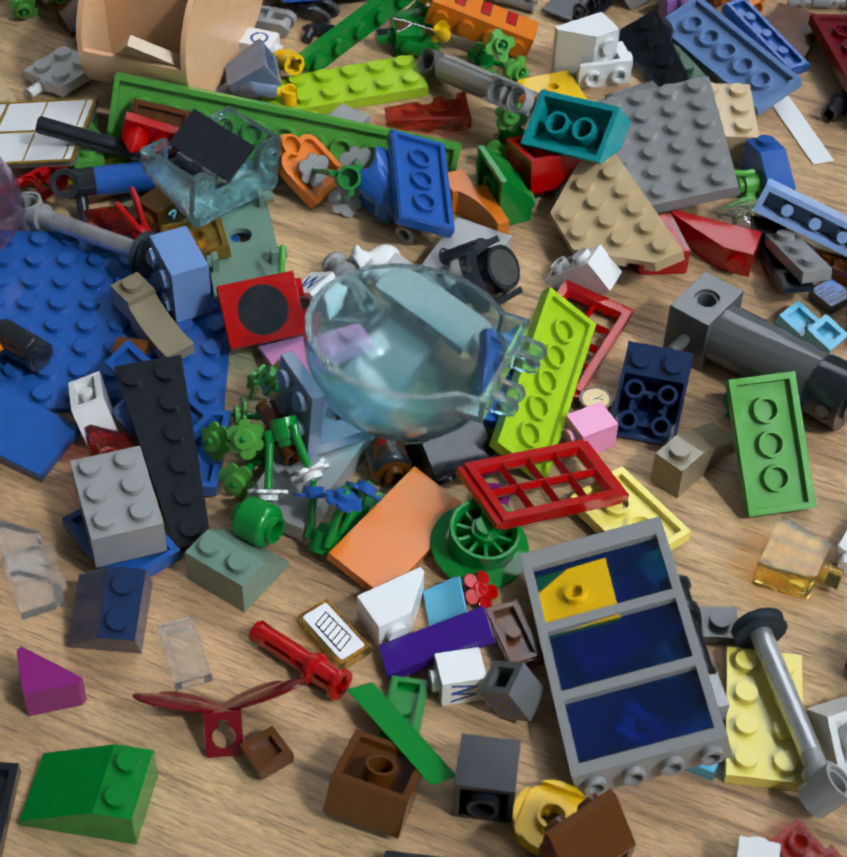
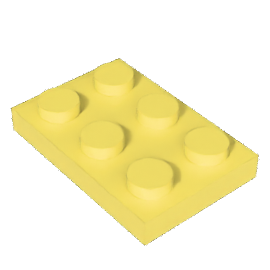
M623 466L612 471V473L628 492V500L622 501L621 504L577 513L596 533L660 516L671 551L689 541L691 530ZM596 482L583 488L587 495L602 492V489ZM574 493L571 496H569V499L577 497L576 494ZM658 551L625 560V562L635 572H638L661 558L662 553Z

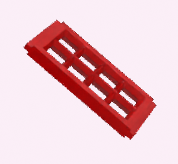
M566 279L557 293L566 300L569 298L588 307L585 312L588 318L595 310L615 319L610 329L596 323L594 332L604 336V339L599 346L592 343L589 345L588 352L593 353V356L588 364L584 363L582 373L580 374L572 399L577 402L580 393L588 387L626 327L634 309Z
M583 439L466 462L463 466H459L456 469L457 475L493 527L500 530L621 504L622 501L628 500L629 497L628 492L590 443L583 441ZM576 456L586 470L570 473L561 459ZM552 462L561 475L544 478L535 465ZM526 467L535 480L518 484L508 470ZM500 472L509 486L491 489L482 476ZM593 478L602 489V492L587 495L577 481ZM567 483L577 497L560 500L551 486ZM542 489L551 503L534 506L524 492ZM515 494L525 508L507 512L498 498Z

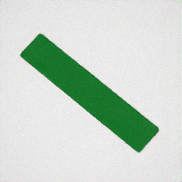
M370 682L348 689V692L430 785L456 777V774L374 683Z

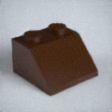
M356 729L331 774L323 812L398 839L411 812L423 776L392 741Z

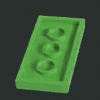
M795 371L725 381L745 516L753 517L816 508Z

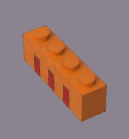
M431 0L424 20L425 23L433 26L439 21L445 20L451 28V33L474 42L480 41L482 43H486L494 29H501L504 35L512 36L515 40L514 47L508 53V55L515 58L519 55L527 57L539 24L535 20L484 0Z

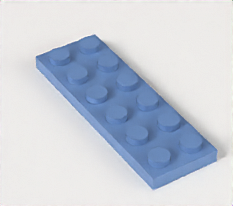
M689 0L665 17L674 28L673 43H677L694 63L719 84H750L756 115L759 116L802 86L801 78L705 0Z

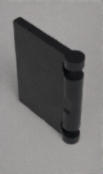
M193 109L170 142L164 147L162 155L168 158L173 149L178 150L173 162L210 185L215 183L218 176L223 178L217 189L224 192L255 146L196 109Z

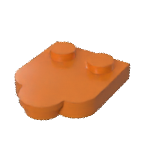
M282 134L275 140L274 150L279 157L276 161L278 174L310 209H313L336 186L334 177L331 176L324 178L323 184L320 187H313L310 182H302V173L298 170L299 162L307 159L309 153H315L317 156L324 155L328 158V169L337 170L342 165L320 140L311 134H304L300 138L294 134Z

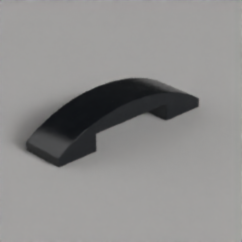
M762 215L751 216V229L762 232L757 254L772 286L783 294L814 291L815 286L813 282L801 283L764 245L765 234L777 233L778 230L787 229V227Z

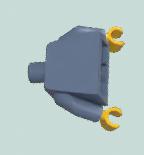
M260 38L226 65L227 81L216 89L219 93L253 100L260 97L276 99V96L282 97L283 104L290 107L297 105L298 97L297 89L293 84H285L282 88H277L282 85L279 73L281 69L278 67L277 56L283 49H278L273 54Z

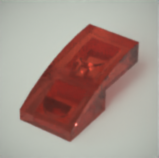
M115 206L84 210L85 216L100 228L119 235H130L134 232V228ZM134 218L141 225L139 218Z

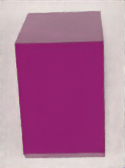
M23 646L16 651L28 717L81 706L86 702L87 696L82 677Z

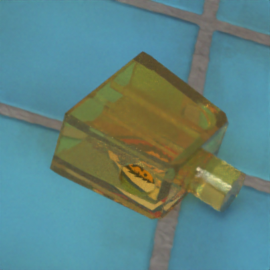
M781 516L757 562L752 585L808 599L817 582L837 590L845 570L826 563L832 546L829 541Z

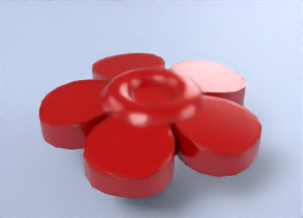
M480 570L475 575L468 573L463 576L462 585L469 589L463 593L467 605L472 606L476 604L477 608L481 606L488 608L492 606L491 600L498 597L497 587L494 584L487 585L490 582V577L486 572Z

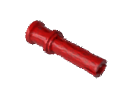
M264 620L257 621L251 628L248 636L250 641L263 647L278 659L300 672V677H305L307 679L305 683L308 685L314 683L326 691L329 699L333 701L338 700L349 688L353 677L352 672L346 668L339 669L330 663L328 657L322 652L312 653L291 638L274 629Z

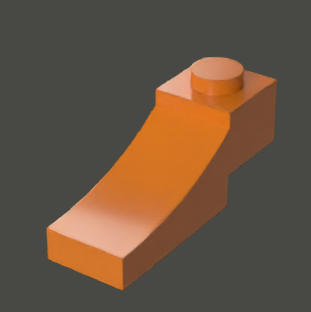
M464 169L448 172L453 215L459 214L474 223L508 234L509 220L487 185L475 187Z

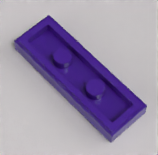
M481 606L379 646L386 675L391 680L392 675L405 677L434 666V654L474 647H479L480 649L496 643L487 612L484 606Z

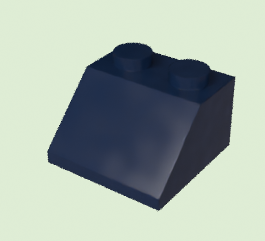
M107 566L80 574L67 646L69 648L142 654L153 585L147 570Z

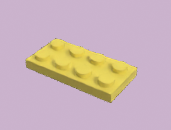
M727 647L725 653V694L730 706L724 726L733 757L724 759V783L797 791L798 786L803 782L800 774L804 767L757 652L753 649ZM782 653L803 703L802 655Z

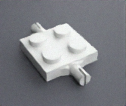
M67 46L55 49L53 53L35 61L33 65L23 70L25 80L33 83V85L24 89L25 95L30 99H33V97L42 92H50L64 97L91 80L81 66L78 52Z

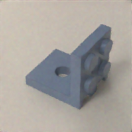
M294 351L281 354L280 370L277 371L279 386L278 395L275 396V404L283 417L297 416L301 438L309 458L380 435L381 425L349 382L321 390ZM328 416H339L342 419L331 420Z

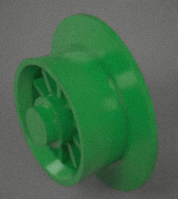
M475 499L468 500L445 512L436 522L430 541L433 558L439 569L449 579L460 576L462 584L463 576L468 573L475 575L476 572L481 570L490 577V582L487 585L494 584L497 589L510 584L522 573L523 566L520 554L529 552L527 537L521 526L505 530L495 529ZM502 504L507 512H511L507 506Z

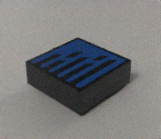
M831 278V280L824 281L815 286L814 291L809 292L808 298L830 315L847 306V289Z

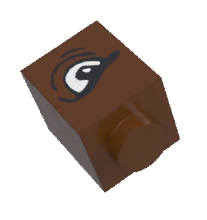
M164 183L159 184L139 198L148 225L153 232H161L160 225L180 222L186 218L184 195Z

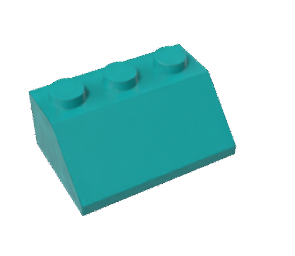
M541 89L521 140V145L602 164L621 149L631 121L621 107Z

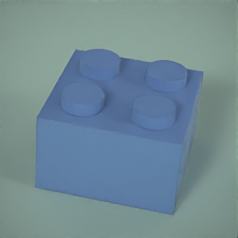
M187 226L151 235V249L147 250V255L151 267L154 268V273L150 274V279L155 292H161V301L167 312L171 311L176 322L213 312L209 266Z

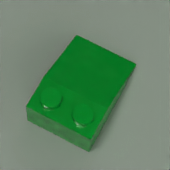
M111 744L43 753L21 813L19 825L137 845L158 778L154 750Z

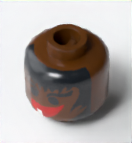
M388 434L377 436L365 449L364 459L372 480L377 484L396 485L413 467L406 444L399 437Z

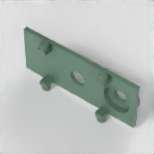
M262 178L230 182L224 192L217 189L219 183L194 186L196 197L194 199L195 210H198L199 218L220 215L231 251V257L218 259L217 252H211V255L205 256L209 266L215 302L218 301L216 287L219 285L278 273L279 247H277L267 202H274L272 190L264 191ZM232 203L241 205L240 208L235 210L226 208L227 205ZM237 233H246L251 236L245 242H235L230 239L231 236Z

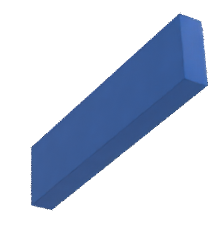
M733 0L723 5L722 12L733 24L795 74L799 75L808 71L810 63L748 0Z

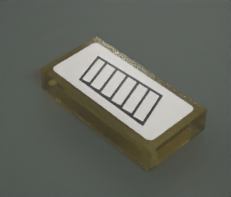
M328 599L323 600L297 616V624L339 669H347L371 654V646Z

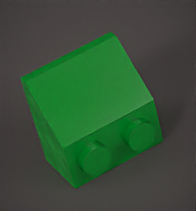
M484 145L478 146L476 186L487 185L508 218L509 226L530 221L532 207L535 206V197L533 192L524 185L520 173L514 170L509 161Z

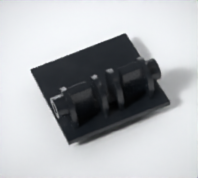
M552 0L542 11L553 15L555 18L571 22L600 12L605 13L614 2L611 0Z

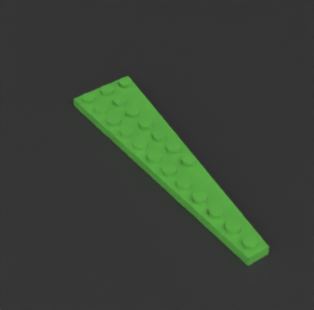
M117 71L114 77L107 135L120 138L127 111L131 112L134 98L188 111L196 109L254 145L255 148L247 159H255L256 155H259L266 148L274 146L275 140L282 134H294L299 138L304 134H311L318 138L339 162L340 155L343 152H349V148L353 145L358 146L359 149L368 148L372 152L370 161L373 162L375 147H382L388 151L387 134L392 128ZM398 130L444 143L448 172L456 171L461 143ZM104 152V159L129 160ZM272 155L266 156V166H276L277 158Z

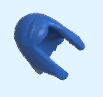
M377 146L374 148V159L371 165L360 170L361 182L357 188L361 192L358 199L361 200L362 206L374 215L376 220L382 223H391L395 219L388 151Z

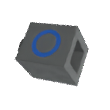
M494 660L478 692L500 718L531 721L545 692V688L525 663Z

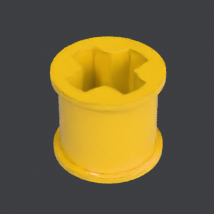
M284 49L277 56L278 67L289 75H298L304 69V58L291 49ZM290 58H294L291 60V66L288 67V65L290 64Z

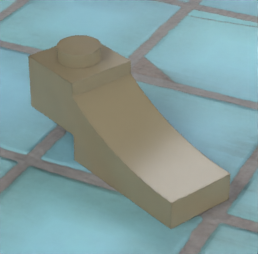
M138 272L110 285L113 305L131 322L132 331L140 339L149 340L150 349L159 358L181 355L183 359L195 353L194 343L169 315L157 297L155 288Z

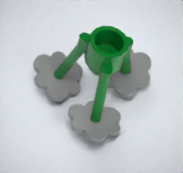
M356 145L351 146L349 152L346 151L340 155L339 160L343 166L337 170L327 168L329 161L326 156H317L315 153H309L307 159L301 160L298 164V170L302 173L301 180L304 183L310 182L313 187H320L323 184L324 178L334 177L338 187L337 190L329 193L328 201L333 205L332 211L335 214L341 213L344 217L350 218L355 214V209H359L362 205L361 200L358 199L360 191L357 188L361 182L360 170L371 165L372 152L368 148L359 149Z

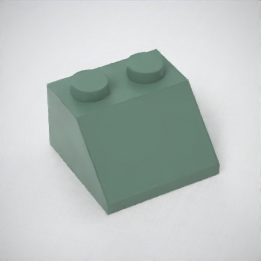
M207 529L185 551L188 579L244 613L289 566V561L265 547L258 548L237 538L232 529Z

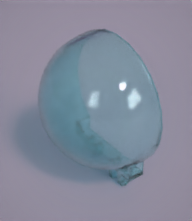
M379 264L345 272L326 283L312 297L305 313V359L312 378L325 395L326 403L340 418L354 428L373 437L393 442H420L436 439L455 432L471 420L482 424L488 411L505 415V417H513L519 409L517 402L520 403L526 393L525 387L522 384L520 385L518 382L515 383L512 380L506 379L510 369L523 373L527 372V374H535L541 366L539 360L542 361L548 351L543 342L541 343L536 341V339L527 337L530 319L505 312L486 291L465 278L445 270L418 264Z

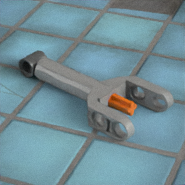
M431 48L424 49L417 60V66L421 72L434 76L441 82L520 116L526 114L528 117H531L540 94L515 81ZM517 103L523 104L520 108L517 107Z

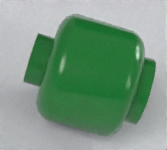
M257 496L248 497L236 504L231 512L230 518L234 535L255 547L264 548L270 544H275L284 532L285 520L283 519L280 507Z

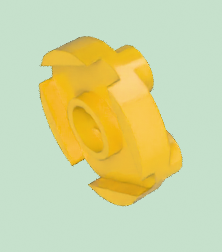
M552 779L544 780L541 785L534 786L531 789L530 786L523 789L514 802L512 812V826L516 843L538 856L539 846L545 834L544 829L548 825L541 817H549L551 812L558 814V816L564 815L567 818L577 811V806L584 800L585 796L575 786L564 781Z

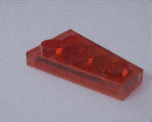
M465 92L456 93L455 99L445 101L443 96L435 97L433 102L425 105L415 101L384 108L385 127L402 131L421 130L423 132H432L440 129L460 131L471 128V114Z

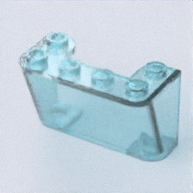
M230 106L208 117L217 123L224 119L223 127L251 143L255 148L232 181L218 188V185L223 178L218 176L215 181L214 177L208 172L194 175L173 162V159L168 161L167 139L162 138L141 148L142 170L196 228L202 227L216 218L257 198V189L263 188V191L272 190L278 182L281 137Z

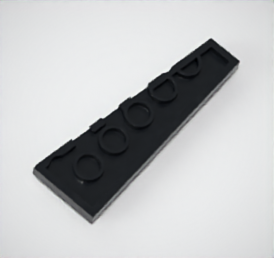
M181 355L114 366L175 545L181 550V553H184L207 529H210L182 357Z

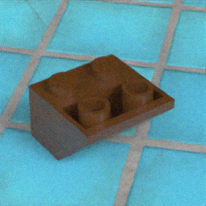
M610 788L600 796L593 793L581 801L577 806V811L567 818L564 815H560L553 819L544 829L545 834L539 846L538 857H631L636 842L614 791Z

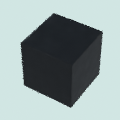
M461 734L454 784L452 816L512 824L521 746L520 740Z

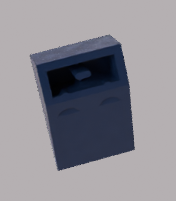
M628 341L612 414L618 423L616 437L664 446L677 435L694 353Z

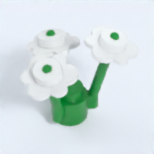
M296 415L269 421L271 430L263 432L266 443L264 489H247V492L257 493V497L268 502L278 500L279 493L288 494V490H272L274 442L278 443L279 448L291 445L296 447L300 461L294 463L292 467L286 470L287 474L296 473L290 477L291 482L299 481L303 482L304 485L316 484L317 481L323 479L325 470L330 468L329 463H321L325 461L324 456L309 458L301 438Z

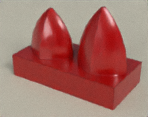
M127 111L119 141L124 142L125 147L131 154L143 148L155 152L160 159H164L167 157L162 155V151L179 130V127ZM173 149L169 157L174 158L178 150Z

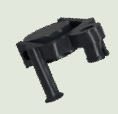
M498 235L488 239L478 238L450 249L441 248L439 251V259L445 266H449L452 261L459 259L460 269L463 274L455 279L452 284L445 285V287L466 302L475 300L483 311L495 309L523 292L521 286L515 288L520 279V266L513 251L501 244L490 247L500 241ZM501 293V294L498 295L496 298H494V297L492 296V295H496V294Z

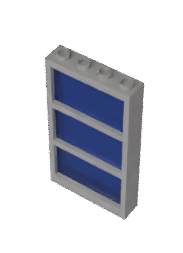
M660 516L520 554L571 777L575 787L584 796L593 793L601 795L610 788L624 785H639L650 778L662 775H677L688 768L700 765H715L723 761V759L733 757ZM605 558L617 604L545 623L539 593L566 569ZM619 613L621 615V617L574 629L612 615H616Z

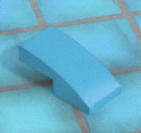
M799 300L781 313L775 321L782 329L827 353H830L847 339V332L827 314L819 319Z

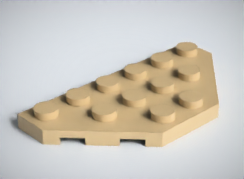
M616 153L602 164L582 160L575 167L550 212L553 224L573 255L581 248L587 247L590 249L601 244L616 265L625 267L629 263L644 265V270L654 272L685 260L682 248Z

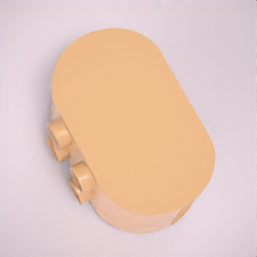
M78 0L76 41L81 66L89 78L114 84L115 73L118 71L215 92L226 75V65L240 53L239 41L248 27L255 28L263 0ZM129 35H132L179 54L180 67L114 54L112 51L116 45Z

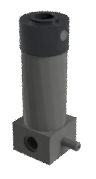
M705 271L670 305L663 348L694 353L692 368L700 372L712 361L741 378L795 371L801 412L834 431L839 430L847 422V361L819 349L742 308L741 302L744 291Z

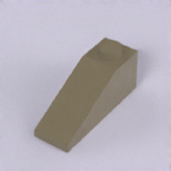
M714 422L676 435L655 453L651 481L674 497H680L735 447L733 435Z

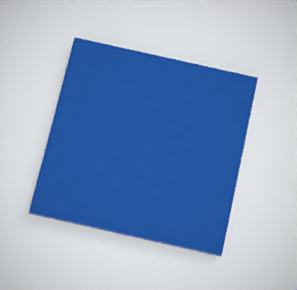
M0 231V320L5 318L12 320L51 343L53 347V354L49 363L42 370L36 372L0 352V386L53 413H72L68 383L100 371L112 407L114 408L124 396L116 374L104 362L113 354L112 349L117 337L140 339L132 331L131 322L113 305L110 285L134 274L129 267V258L56 231ZM134 231L114 233L131 238ZM240 233L234 234L230 239L240 242ZM210 277L213 312L181 322L175 321L171 311L168 313L194 343L195 353L182 359L188 393L206 409L225 410L230 349L219 301L215 302ZM144 278L148 283L152 285L150 278ZM158 291L156 295L161 301V292ZM150 349L147 357H149L151 360L159 359V357Z

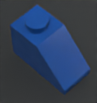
M760 135L757 138L746 139L741 170L754 169L757 171L762 179V191L769 178L796 190L786 148L771 135Z

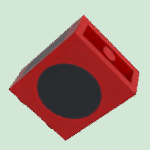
M293 270L216 287L230 353L307 335L306 328H311L308 309L302 310L299 297L304 296L302 281L300 277H294Z

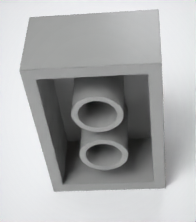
M140 446L70 461L74 487L96 568L167 551L164 522Z

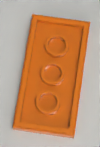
M414 466L382 498L381 502H378L328 553L327 560L365 590L369 591L413 571L431 552V535L438 519L448 510L461 505L462 502Z

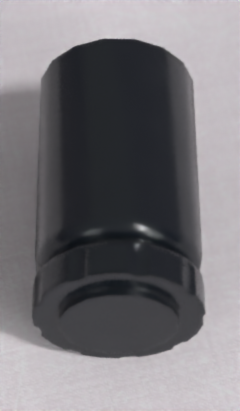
M10 319L0 320V343L3 347L1 353L34 372L42 370L52 357V344Z

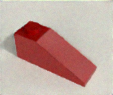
M673 209L672 216L693 253L719 270L749 277L757 256L761 231Z

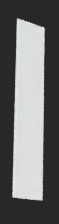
M789 96L773 105L813 165L834 161Z

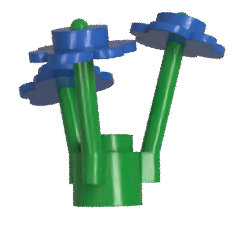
M358 479L356 484L346 480L345 484L359 491L357 496L354 492L345 488H337L336 491L327 489L324 492V487L317 486L316 484L303 485L302 492H293L292 496L309 498L308 520L304 537L310 539L309 550L328 556V553L344 538L356 513L361 512V505L365 497L368 496L381 502L382 499L375 495L377 488L371 485L370 480L363 481ZM317 498H326L328 504L336 506V511L331 523L320 521L318 527H316ZM343 512H347V515L340 527H338Z

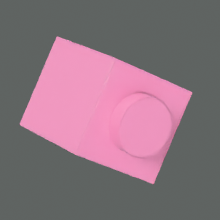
M602 402L566 415L565 429L562 432L563 440L566 443L583 439V441H588L593 449L599 453L615 447L618 423Z

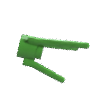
M754 169L735 170L742 198L717 211L718 215L729 212L746 202L756 200L755 194H759L762 189V179L757 171Z

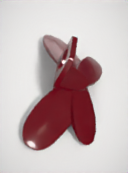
M301 677L284 682L277 680L263 683L236 695L223 704L195 694L179 691H163L158 694L134 693L132 697L139 702L152 706L203 713L206 756L208 758L241 755L239 744L244 742L241 709L289 693L302 686L307 679ZM219 720H227V725L235 732V741L229 747H219L213 741V732L219 727Z

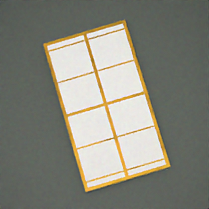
M99 98L0 102V169L75 166L82 146L36 133L37 119L39 116H44L89 129L100 102Z

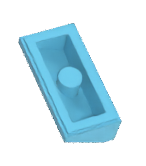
M460 576L453 577L423 591L429 626L467 612Z

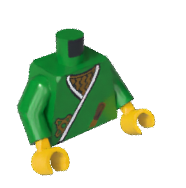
M416 0L408 9L400 11L390 18L389 28L376 29L377 45L392 44L396 57L413 55L414 58L418 59L420 53L426 48L440 52V42L445 43L450 40L451 28L445 20L439 21L434 26L425 23L424 20L429 8L426 5L430 4L431 0Z

